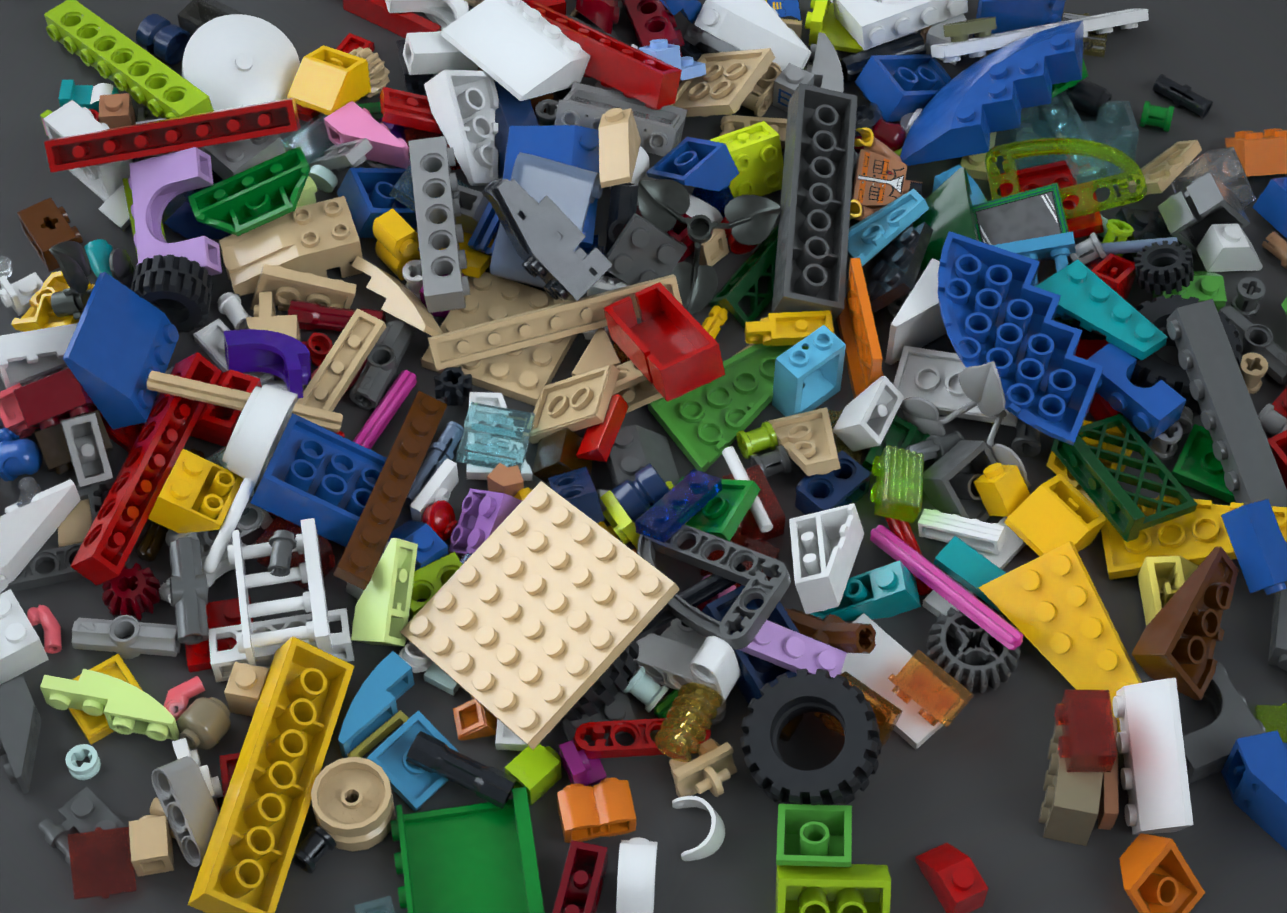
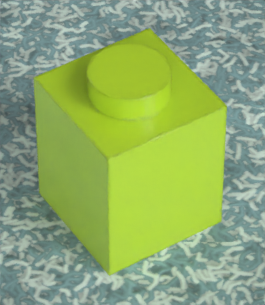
M539 743L534 750L527 746L505 766V773L517 778L514 788L526 787L528 803L532 806L562 778L561 758L550 746L544 747Z

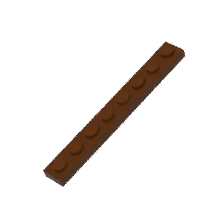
M421 391L417 392L333 574L334 576L363 590L366 589L447 404Z

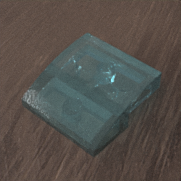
M471 402L464 423V433L457 450L456 462L493 469L499 463L506 467L518 465L521 472L530 442L535 413Z

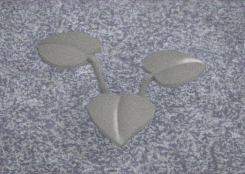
M994 361L979 366L967 367L959 374L961 388L972 401L946 417H939L936 406L926 399L909 397L902 401L900 407L903 409L907 421L918 427V431L924 434L928 433L930 436H944L945 429L942 424L950 422L977 405L985 416H996L997 418L986 443L997 463L1017 465L1027 488L1031 486L1019 456L1005 445H994V438L1002 419L1007 415L1004 410L1005 396Z

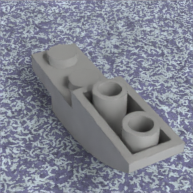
M819 32L817 44L811 43L810 48L812 53L809 61L814 62L813 65H807L806 71L814 74V86L843 93V72L839 57L826 34Z

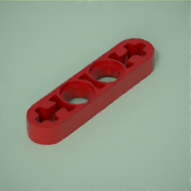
M699 717L587 722L577 728L573 743L577 751L584 750L588 759L698 753L701 743L710 739L711 729L709 724ZM654 730H662L668 735L669 741L664 744H657L651 739L650 733ZM676 730H678L677 737L680 736L679 742H675ZM689 730H695V734L700 735L698 741L693 740L692 735H688ZM622 731L628 732L633 736L634 743L629 746H623L616 741L615 735ZM605 733H608V734H609V736H608V746H605V743H606V739H604ZM585 735H591V739L595 741L594 746H588V742L584 740Z

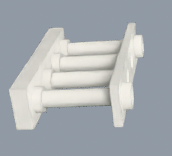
M314 518L300 520L302 534H296V548L292 549V552L298 551L299 555L305 554V562L299 563V567L291 568L290 574L283 577L270 574L271 572L246 575L245 560L271 556L272 547L269 542L243 546L239 530L232 531L233 544L227 545L230 565H235L242 626V632L236 633V641L239 654H246L249 665H256L254 648L285 643L292 636L300 640L309 639V642H316L318 649L327 653H333L319 539ZM302 580V583H308L309 591L303 592V596L249 604L248 588ZM304 609L306 613L312 612L313 621L306 622L305 626L252 633L251 618Z

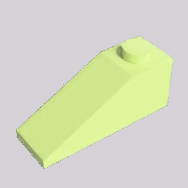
M391 538L374 570L369 584L355 606L351 640L371 645L405 647L406 638L400 631L408 624L418 544L398 538Z

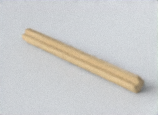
M151 371L147 379V389L240 411L243 410L251 395L249 392L157 371ZM295 403L292 413L329 431H340L343 420L341 413Z

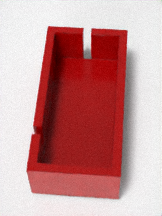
M661 282L634 293L642 323H637L632 299L629 296L603 308L611 339L649 382L654 384L656 390L667 402L726 375L718 342Z

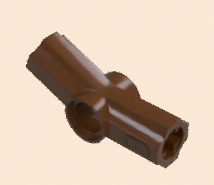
M793 608L785 609L800 634L847 653L870 654L876 646V631L871 624L846 623L840 617L832 614L826 615L824 619Z

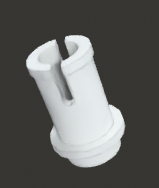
M232 292L221 295L217 302L220 313L226 314L235 330L248 329L246 317L251 316L241 305L239 295Z

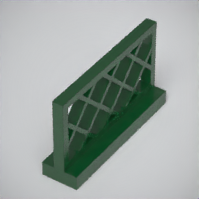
M1121 413L1082 426L1074 446L1058 439L1054 440L1051 450L1126 542L1137 539L1140 531L1196 510L1198 504ZM1117 426L1124 434V438L1105 432L1107 429ZM1088 437L1098 440V446L1087 445L1082 438ZM1105 442L1122 447L1120 454L1101 449L1102 443ZM1125 450L1139 452L1143 457V461L1125 456ZM1098 458L1118 463L1116 470L1105 467ZM1121 465L1140 470L1139 477L1120 472ZM1148 472L1158 475L1162 480V484L1144 479V473ZM1117 481L1137 486L1135 493L1125 491ZM1144 488L1160 493L1159 499L1156 500L1139 495L1140 489ZM1164 495L1177 498L1182 504L1176 506L1163 502ZM1137 504L1155 509V514L1145 516Z

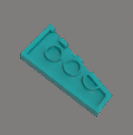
M1078 259L1035 286L1061 295L1056 313L1063 317L1067 314L1080 321V326L1090 332L1092 330L1100 332L1107 336L1106 341L1140 360H1144L1166 345L1167 336Z

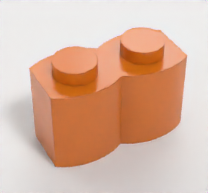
M611 777L601 780L594 786H584L580 783L570 784L557 792V806L564 842L571 843V840L583 842L600 836L622 835L636 830L637 819L628 780H619L618 778Z

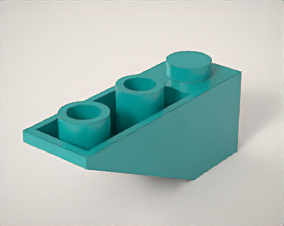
M900 560L849 578L839 607L810 613V615L824 619L826 615L832 614L844 621H855L863 613L870 619L889 618L921 607L916 579Z

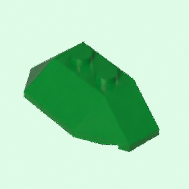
M298 146L188 196L197 221L240 236L295 211L311 169L301 146Z

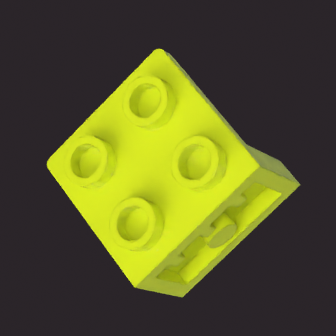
M765 121L710 139V141L726 144L739 171V174L730 181L731 183L728 186L730 201L742 195L763 196L782 189L784 163L780 135Z

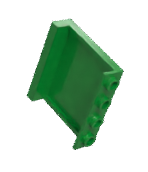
M526 787L513 788V799H508L503 809L487 802L403 814L402 805H396L397 819L391 820L393 842L400 841L401 852L394 853L397 875L404 874L405 886L398 887L400 909L407 908L408 913H544Z

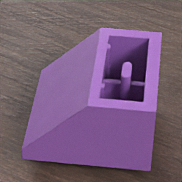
M470 488L468 495L462 502V513L457 526L452 531L451 544L448 551L469 558L522 500L505 493Z

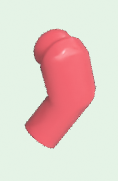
M39 604L38 607L29 608L27 610V617L31 625L41 624L43 628L45 652L50 654L60 652L62 650L61 626L49 607Z

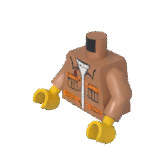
M857 128L856 131L861 134L862 140L855 139L854 146H864V149H860L857 158L851 196L850 220L862 221L912 189H915L921 195L922 182L905 180L907 164L902 162L901 157L875 138L870 128Z

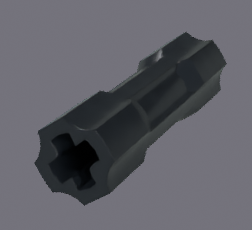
M422 731L417 734L407 754V762L429 773H437L475 792L478 797L502 809L506 805L516 784L517 778L495 767H487L449 748L444 742Z

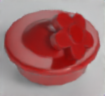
M439 500L429 505L422 517V522L427 523L443 541L450 538L452 531L458 523L455 520L452 506L444 500Z

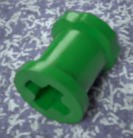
M1145 100L1139 126L1151 125L1163 128L1165 132H1169L1175 106L1165 108L1151 105L1150 101Z

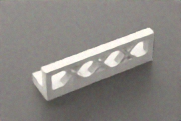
M347 608L329 610V622L341 620L342 632L331 634L333 653L329 654L345 662L354 661ZM312 613L252 622V633L305 626L306 622L313 621ZM241 624L209 629L210 660L216 682L229 680L235 662L248 664L246 654H239L237 644L230 650L218 651L217 639L232 637L236 640V633L242 632ZM309 639L302 640L317 648L316 642H309ZM284 643L254 648L256 662L254 666L270 669L276 650Z

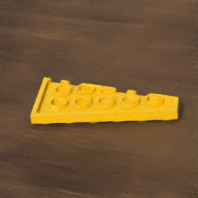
M1164 496L1163 502L1176 506L1182 504L1177 498L1171 496ZM1193 499L1198 504L1194 512L1140 531L1137 539L1126 542L1110 521L1107 520L1101 528L1109 579L1113 580L1138 575L1146 557L1181 556L1196 565H1200L1215 547H1222L1231 560L1237 559L1221 515L1244 506V503L1231 502L1229 506L1212 504V500ZM1137 504L1145 516L1155 514V509ZM1271 506L1282 536L1287 542V507Z
M1067 542L978 587L1079 693L1089 694L1096 699L1101 716L1115 717L1112 702L1113 697L1117 696L1116 691L1123 686L1142 683L1073 542ZM1116 718L1118 732H1121L1119 718Z

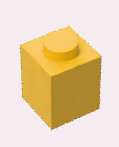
M991 464L983 470V475L973 481L989 516L1009 517L1030 496V492L1017 465Z

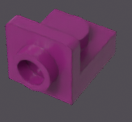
M573 740L559 745L561 764L571 784L580 783L584 786H593L607 778L600 759H588L583 749L577 751Z

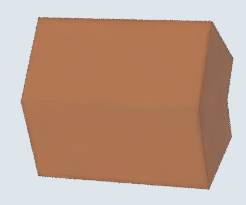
M499 463L487 476L488 491L505 493L514 497L519 490L524 489V481L518 465L506 467Z

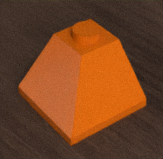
M1140 833L1119 858L1124 890L1139 913H1189L1205 894L1202 886L1171 838Z

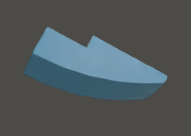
M394 651L376 666L351 702L338 738L343 758H348V753L398 712L396 700L415 685L412 667Z

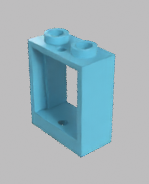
M825 325L815 330L775 360L772 405L785 417L813 411L841 390L846 344ZM807 346L809 349L805 350L802 347Z

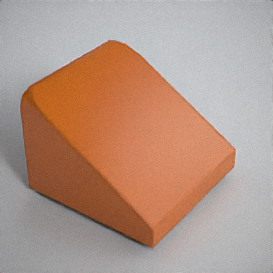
M475 698L453 708L458 740L464 741L496 734L497 718Z

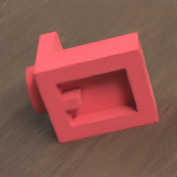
M18 383L0 391V419L5 428L10 429L16 435H19L20 439L32 435L35 429L39 427H27L13 391L22 387Z

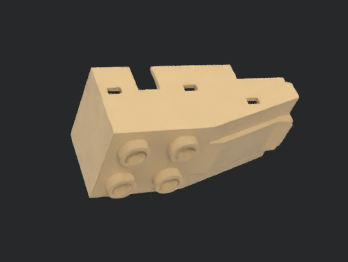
M345 196L297 207L295 211L240 236L232 234L219 240L228 279L231 281L234 294H239V296L255 292L263 264L277 265L286 269L304 273L308 272L328 278L326 270L340 267L342 278L363 273L352 267L357 255L361 258L363 257L360 239Z

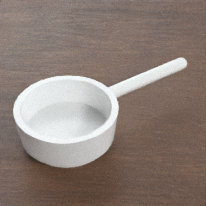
M264 384L262 388L256 386L247 400L222 459L223 462L227 463L226 469L243 478V481L203 564V570L206 573L211 574L216 571L232 537V531L235 530L255 486L260 482L286 428L298 394Z

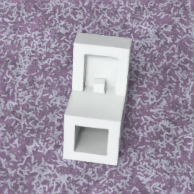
M640 837L621 840L618 860L616 913L654 912L658 842Z

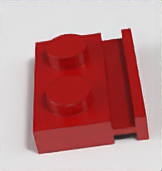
M387 87L382 88L380 94L381 114H383L382 122L438 134L441 133V129L431 113L427 96Z

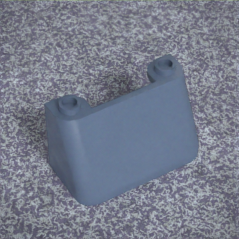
M520 152L515 160L511 180L514 178L538 203L547 195L577 228L583 232L589 203H593L595 198L600 199L603 188L600 185V174ZM500 222L491 258L490 273L498 278L544 289L543 287L546 283L538 275L534 278L523 268L522 263L524 260L516 252Z

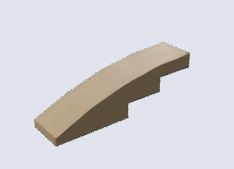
M356 256L352 267L371 277L366 288L386 298L381 310L430 336L443 334L432 314L428 313V309L412 291L397 278L360 256Z

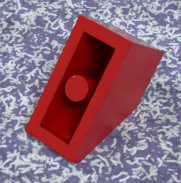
M946 842L915 857L917 865L946 913H970L983 907L989 888L969 856Z

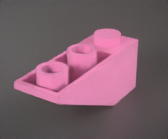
M354 101L347 103L324 118L329 140L333 144L338 145L367 138L373 149L365 154L366 160L405 169L411 167L407 143L402 138H396L384 123L377 122L366 108L362 109Z

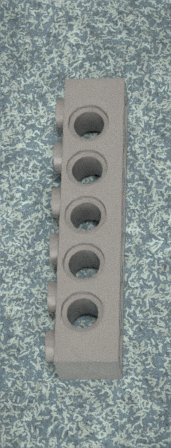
M445 136L408 141L424 298L428 313L466 308L465 296L470 295L468 276H462V269L467 268L465 250H459V243L464 242L462 224L456 223V217L461 216L459 198H454L453 196L454 191H459L456 172L451 173L450 166H456L453 147L447 148Z

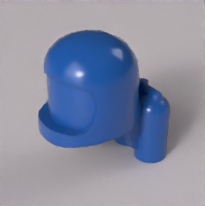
M8 428L0 429V477L8 482L14 481L19 475H32L38 472L43 461L39 446L30 439H20L19 435H16Z

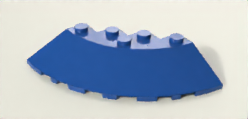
M1083 20L1056 26L1016 40L976 61L955 76L926 104L912 124L902 146L900 155L902 162L907 164V166L987 153L990 147V133L1020 128L1022 108L1051 104L1053 84L1082 79Z
M949 231L942 249L938 270V299L947 335L958 357L966 368L994 361L1003 387L1005 409L1044 434L1074 446L1098 388L1104 366L1075 356L1082 330L1054 321L1061 295L1034 287L1040 261Z

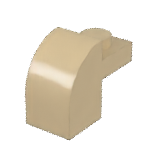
M272 291L259 292V305H254V317H246L248 329L279 332L301 342L297 315L276 316Z

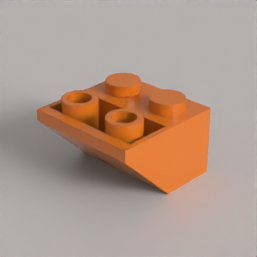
M1282 128L1264 129V135L1263 132L1236 131L1235 137L1225 138V145L1235 175L1250 177L1287 174V130H1282Z

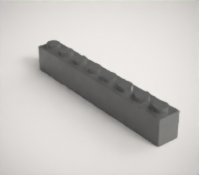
M1213 299L1176 308L1167 318V332L1169 337L1176 343L1179 351V364L1187 372L1190 380L1189 388L1191 395L1198 401L1201 409L1202 424L1206 430H1209L1213 440V453L1216 459L1221 461L1225 472L1224 481L1229 491H1232L1236 503L1247 505L1269 499L1271 506L1287 507L1286 486Z

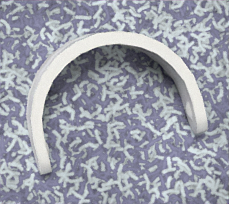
M683 796L672 801L673 808L697 807L710 812L712 822L707 838L699 846L684 851L681 854L682 860H699L714 854L720 848L725 838V825L719 814L703 798Z

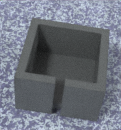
M1211 172L1197 178L1192 184L1187 186L1188 191L1185 193L1182 191L1175 193L1157 206L1170 234L1177 237V240L1182 244L1187 245V248H1190L1197 257H1199L1196 248L1212 224H1239L1242 229L1251 224L1238 197Z

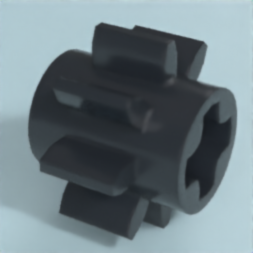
M461 367L445 368L441 376H434L435 398L440 399L443 397L447 406H462L466 397H469V392H473L472 375H464Z

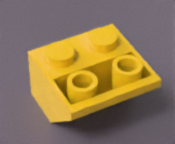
M323 45L303 57L287 98H295L296 104L302 107L322 112L324 115H330L351 101L357 102L360 98L371 92L368 62L366 59Z
M182 449L148 519L177 533L219 530L242 484L243 478L190 451Z
M1058 474L1041 484L1004 523L1040 557L1067 542H1073L1077 552L1081 551L1092 543L1108 519L1065 477Z

